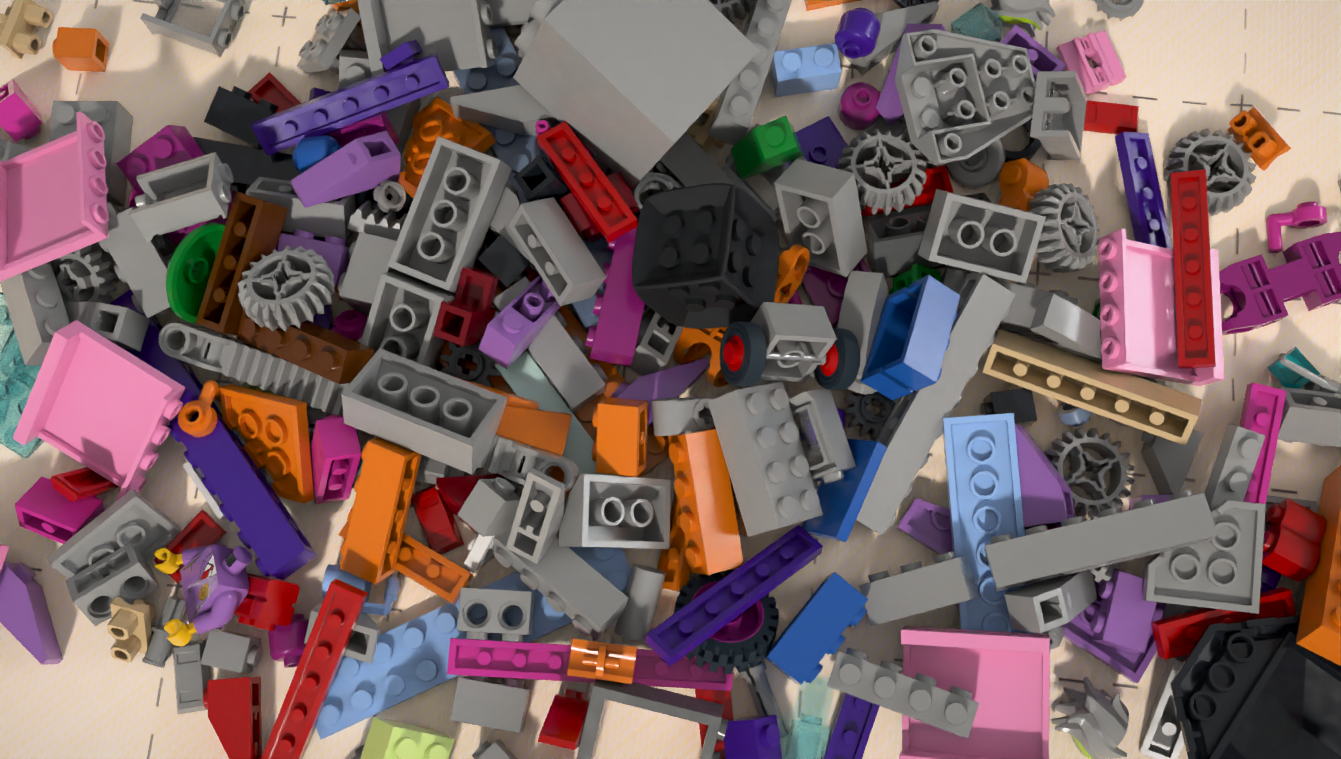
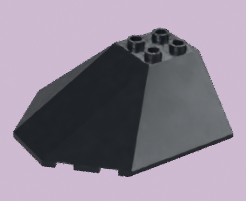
M1301 614L1226 624L1217 623L1206 627L1170 682L1188 759H1341V666L1296 644Z

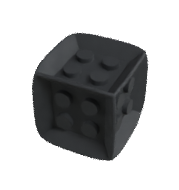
M709 183L666 190L646 198L641 208L636 230L632 260V283L637 296L648 307L674 325L692 329L728 327L730 324L739 321L751 322L763 302H774L779 263L778 231L772 217L746 190L729 183Z

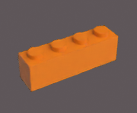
M716 428L669 436V457L674 464L676 477L674 489L680 501V525L685 533L687 544L685 556L691 573L710 575L740 567L744 564L730 475Z
M379 437L371 439L366 443L361 455L363 460L361 473L354 486L356 492L354 505L347 518L349 523L348 532L340 549L342 559L339 569L375 585L394 573L422 454Z

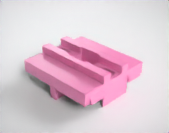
M1106 30L1097 33L1092 32L1082 38H1074L1072 41L1058 45L1056 48L1061 61L1066 64L1064 67L1065 71L1077 72L1083 89L1088 95L1107 89L1110 85L1120 84L1126 78ZM1091 59L1092 62H1095L1097 68H1090L1087 60Z

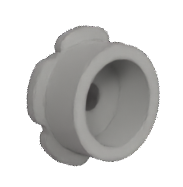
M385 180L374 189L373 197L378 202L377 206L381 211L386 213L391 211L398 212L406 201V192L401 184ZM387 194L391 195V200L387 199Z

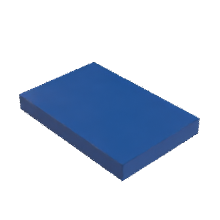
M847 439L856 467L844 471L845 477L840 480L826 484L824 480L821 481L817 494L823 515L804 520L802 528L810 535L832 540L847 541L886 452L887 446L878 441Z

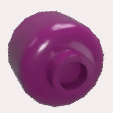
M863 82L854 83L847 87L841 95L838 107V114L843 124L852 130H863L873 125L880 114L876 109L880 92L871 84Z
M293 614L291 624L287 625V627L276 625L275 631L268 630L270 656L274 661L284 662L285 668L298 666L306 646L304 641L309 619H305L304 614Z

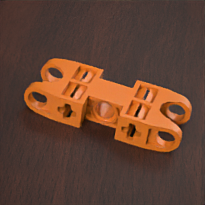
M800 244L793 245L788 251L784 250L779 255L775 303L787 304L801 284L808 268L810 252ZM683 327L674 348L675 361L684 365L697 359L700 360L704 355L711 353L709 361L711 366L707 373L708 382L718 388L729 384L721 373L720 345L723 334L728 327L714 329Z

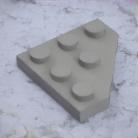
M1231 500L1221 502L1211 510L1219 534L1214 540L1158 553L1145 564L1142 600L1259 614L1266 504Z

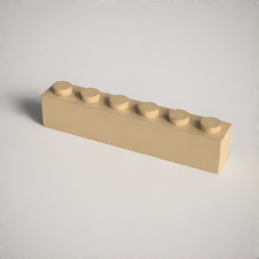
M1002 329L999 330L992 343L982 373L1184 446H1186L1198 420L1202 401L1200 398L1131 374L1103 370L1100 363Z

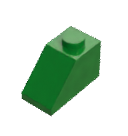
M786 115L754 128L730 149L741 180L804 156L794 127Z

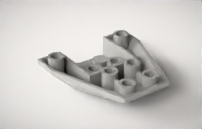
M937 29L905 33L902 36L895 82L910 141L936 166L964 161L1032 119L1036 82L1027 48Z

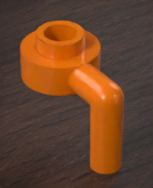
M206 381L198 400L188 402L179 412L178 424L180 428L193 437H204L210 434L216 427L217 413L211 405L214 398L221 402L220 387H222L216 381ZM199 412L197 420L191 422L192 416Z

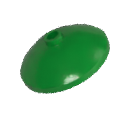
M207 223L197 227L181 240L169 261L165 280L169 305L179 318L190 323L196 322L226 225Z

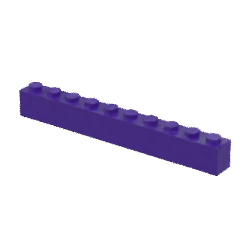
M131 289L109 303L110 305L127 307L147 317L145 313L139 312L132 301V295L134 294ZM156 315L149 317L150 321L141 351L123 349L186 387L180 398L183 406L188 402L198 400L203 388L202 383L187 362L170 357L161 350L159 334L164 327ZM214 401L211 407L217 413V424L214 430L204 437H193L184 432L178 424V413L170 420V425L167 426L171 428V436L177 442L184 444L187 449L184 452V456L194 468H200L205 477L201 481L212 495L217 494L222 504L219 505V509L230 522L235 521L240 531L237 532V536L246 548H252L258 556L255 563L266 577L273 576L284 581L316 557L317 553L261 470L257 468L243 448L244 445L233 430L230 431L223 421L222 413ZM199 412L192 416L191 422L197 420Z

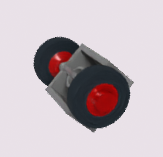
M763 302L751 322H734L724 332L720 345V367L725 380L735 386H751L758 380L806 382L813 372L816 381L821 387L828 390H844L853 384L858 375L860 347L855 335L851 331L843 328H832L824 306Z

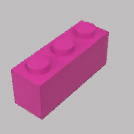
M330 415L322 420H316L310 449L315 505L349 499L362 454L356 428L344 424V417Z

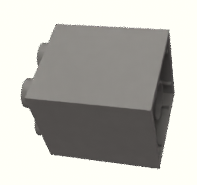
M538 0L529 12L533 20L521 32L514 43L525 56L513 78L559 122L563 123L566 121L578 139L614 173L620 172L627 186L633 189L760 50L709 0Z

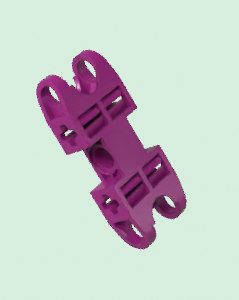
M1341 232L1325 233L1293 244L1282 252L1287 263L1268 269L1261 254L1231 264L1219 271L1220 294L1226 295L1233 304L1232 315L1222 322V335L1245 333L1276 323L1289 315L1284 302L1300 297L1303 298L1308 311L1339 302L1341 300V264L1338 257L1341 251Z

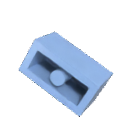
M835 43L775 51L770 65L775 97L837 89L842 74L838 49Z

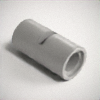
M632 565L625 590L628 602L625 612L617 620L614 631L617 635L635 641H646V634L651 631L666 576L665 572L645 565Z

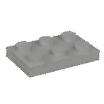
M132 488L51 553L47 559L51 567L69 579L130 542L144 560L147 561L154 555L156 550L165 547L181 530L174 521Z

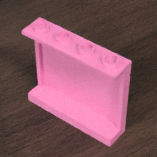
M81 111L76 113L77 131L4 162L0 160V282L109 238V213L107 211L106 196L108 187L105 176L107 162L104 156L105 133L97 122L92 121Z
M1123 228L1099 238L1102 369L1193 386H1203L1225 380L1218 250L1210 248L1216 367L1179 369L1174 250L1126 239V229Z
M75 320L54 333L12 439L25 446L36 437H39L119 486L121 490L116 498L117 501L132 488L140 493L146 485L145 473L152 468L159 457L156 450L166 440L171 431V428L167 427L170 420L179 413L183 406L180 398L186 387Z
M904 626L901 629L903 675L914 679L916 673L926 675L937 680L935 687L949 692L951 686L964 689L973 693L971 700L979 702L968 738L957 736L902 715V751L899 754V759H1049L1050 634Z

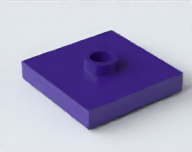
M829 116L795 132L804 155L803 157L808 162L838 169V162L842 158V151L848 145ZM794 160L784 163L783 165L787 169L794 162Z

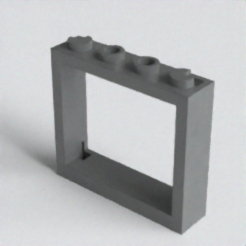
M595 680L576 759H593L607 700L708 725L700 759H719L720 753L714 751L716 740H724L728 720L722 718L723 704L635 682L627 684Z

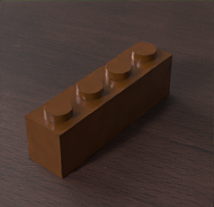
M236 191L195 323L221 333L238 334L243 312L238 296V283L243 280L242 272L251 269L250 262H259L261 254L265 256L273 254L286 218L287 207Z
M244 309L237 334V339L338 384L351 383L373 357L375 349L307 320L301 323L300 329L296 325H291L286 332L280 326L274 331H271L266 326L260 328L258 324L246 315Z

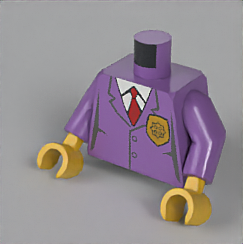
M211 544L184 549L182 554L177 555L166 548H160L154 553V556L158 559L166 560L162 564L154 565V567L165 574H172L179 568L180 564L184 565L180 570L189 624L185 625L179 619H172L164 625V630L170 634L167 639L176 646H185L189 643L192 634L195 632L200 635L212 629L221 630L225 624L230 622L234 612L249 593L250 586L246 566L251 562L252 556L244 547L237 546L232 549L227 548L223 544Z

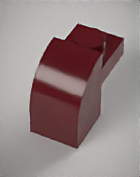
M469 266L463 267L455 299L441 302L433 335L463 347L477 343L483 337L487 324L494 318L496 309L491 306L499 277Z

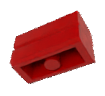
M247 573L250 589L247 596L234 612L235 615H238L237 622L269 631H275L276 625L286 627L290 625L295 610L292 605L296 604L300 591L298 584Z

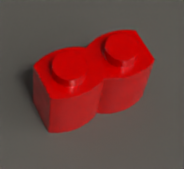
M1286 498L1278 505L1273 504L1265 515L1267 526L1264 532L1262 564L1299 583L1311 575L1317 566L1320 556V543L1326 531L1327 520L1314 511Z

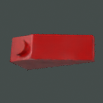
M261 676L207 680V688H205L203 693V704L205 709H208V718L228 758L261 759Z
M565 688L564 694H555L539 734L538 742L571 750L579 747L590 700L585 699V692Z

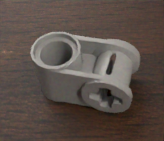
M685 397L652 400L654 435L671 436L684 434L689 431L713 428L715 425L708 401L712 399Z

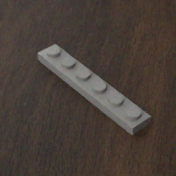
M1228 424L1204 493L1210 511L1224 500L1243 502L1265 435ZM1166 603L1161 619L1205 607Z

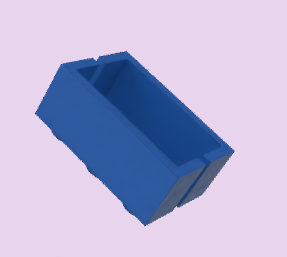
M927 275L910 284L908 289L904 287L886 296L861 382L892 401L911 394L914 390L918 391L937 383L942 373L943 357L950 344L949 335L952 324L958 314L957 306L960 295L932 276Z
M836 572L831 573L824 579L777 638L765 659L795 684L802 685L804 681L811 683L823 669L819 662L824 655H833L846 638L841 634L846 627H855L864 617L868 610L863 606L868 601V598Z

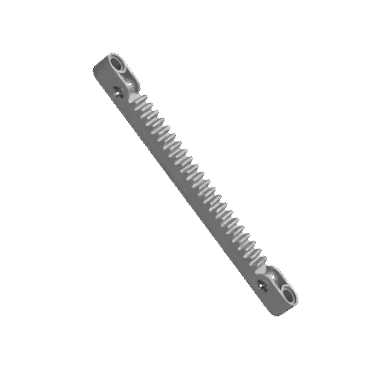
M170 323L159 334L160 348L170 357L207 370L223 373L224 376L236 378L238 381L261 387L260 389L272 391L274 394L304 401L312 408L322 409L323 412L343 417L341 394L350 383H335L245 342L200 326ZM183 335H185L186 339L184 346H182ZM495 434L489 452L478 466V468L500 474L522 485L525 484L528 471L531 468L551 477L553 468L558 466L564 471L563 484H565V492L572 490L580 475L577 465L566 457Z

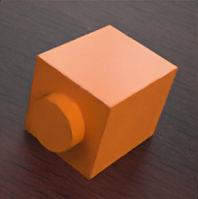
M58 27L57 38L53 41L52 50L54 57L67 70L105 72L110 43L97 29Z

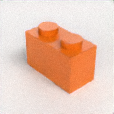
M608 397L599 402L593 412V426L597 427V441L593 443L592 460L596 462V473L637 477L646 469L648 401Z

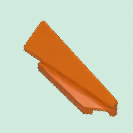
M461 379L507 397V404L496 431L497 435L562 456L572 419L571 414L539 410V402Z

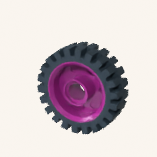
M726 570L725 575H721V572L711 574L710 577L709 575L699 574L698 579L695 577L689 579L687 586L683 585L679 596H677L673 614L734 570ZM768 593L685 656L689 660L696 656V665L703 668L706 662L710 663L709 671L716 673L718 666H723L724 674H732L734 666H736L738 673L746 671L748 664L751 668L757 666L760 659L763 661L769 650H771L777 633L779 611L776 608L774 596L769 597Z

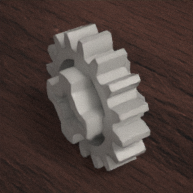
M91 245L51 261L63 301L108 304L114 300L110 293L117 291V287L111 284L110 280L116 278V275L108 273L107 268L111 263L109 261H101L102 252L100 250L92 253Z

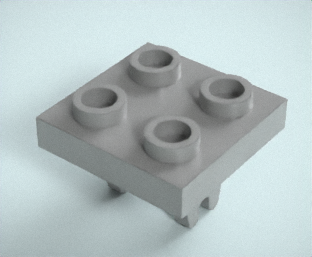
M351 8L323 15L315 26V30L318 32L313 40H308L300 49L298 55L301 59L296 66L305 73L330 69L339 75V60L336 57L345 43L355 50L367 51L366 43L352 32L361 18L360 15Z

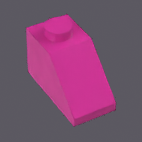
M11 79L0 87V126L15 142L22 138L29 140L41 131L40 125L43 124L42 117L18 84Z

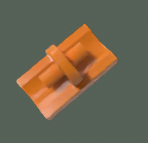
M1254 107L1248 112L1246 110L1241 111L1229 122L1231 127L1227 129L1228 132L1234 134V139L1238 143L1244 142L1243 149L1246 152H1253L1251 158L1263 171L1278 156L1291 149L1287 142Z
M572 638L567 675L632 684L637 647Z

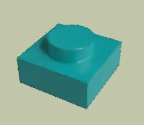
M1296 346L1267 367L1284 387L1300 389L1310 380L1281 364V358H1286L1316 375L1320 374Z

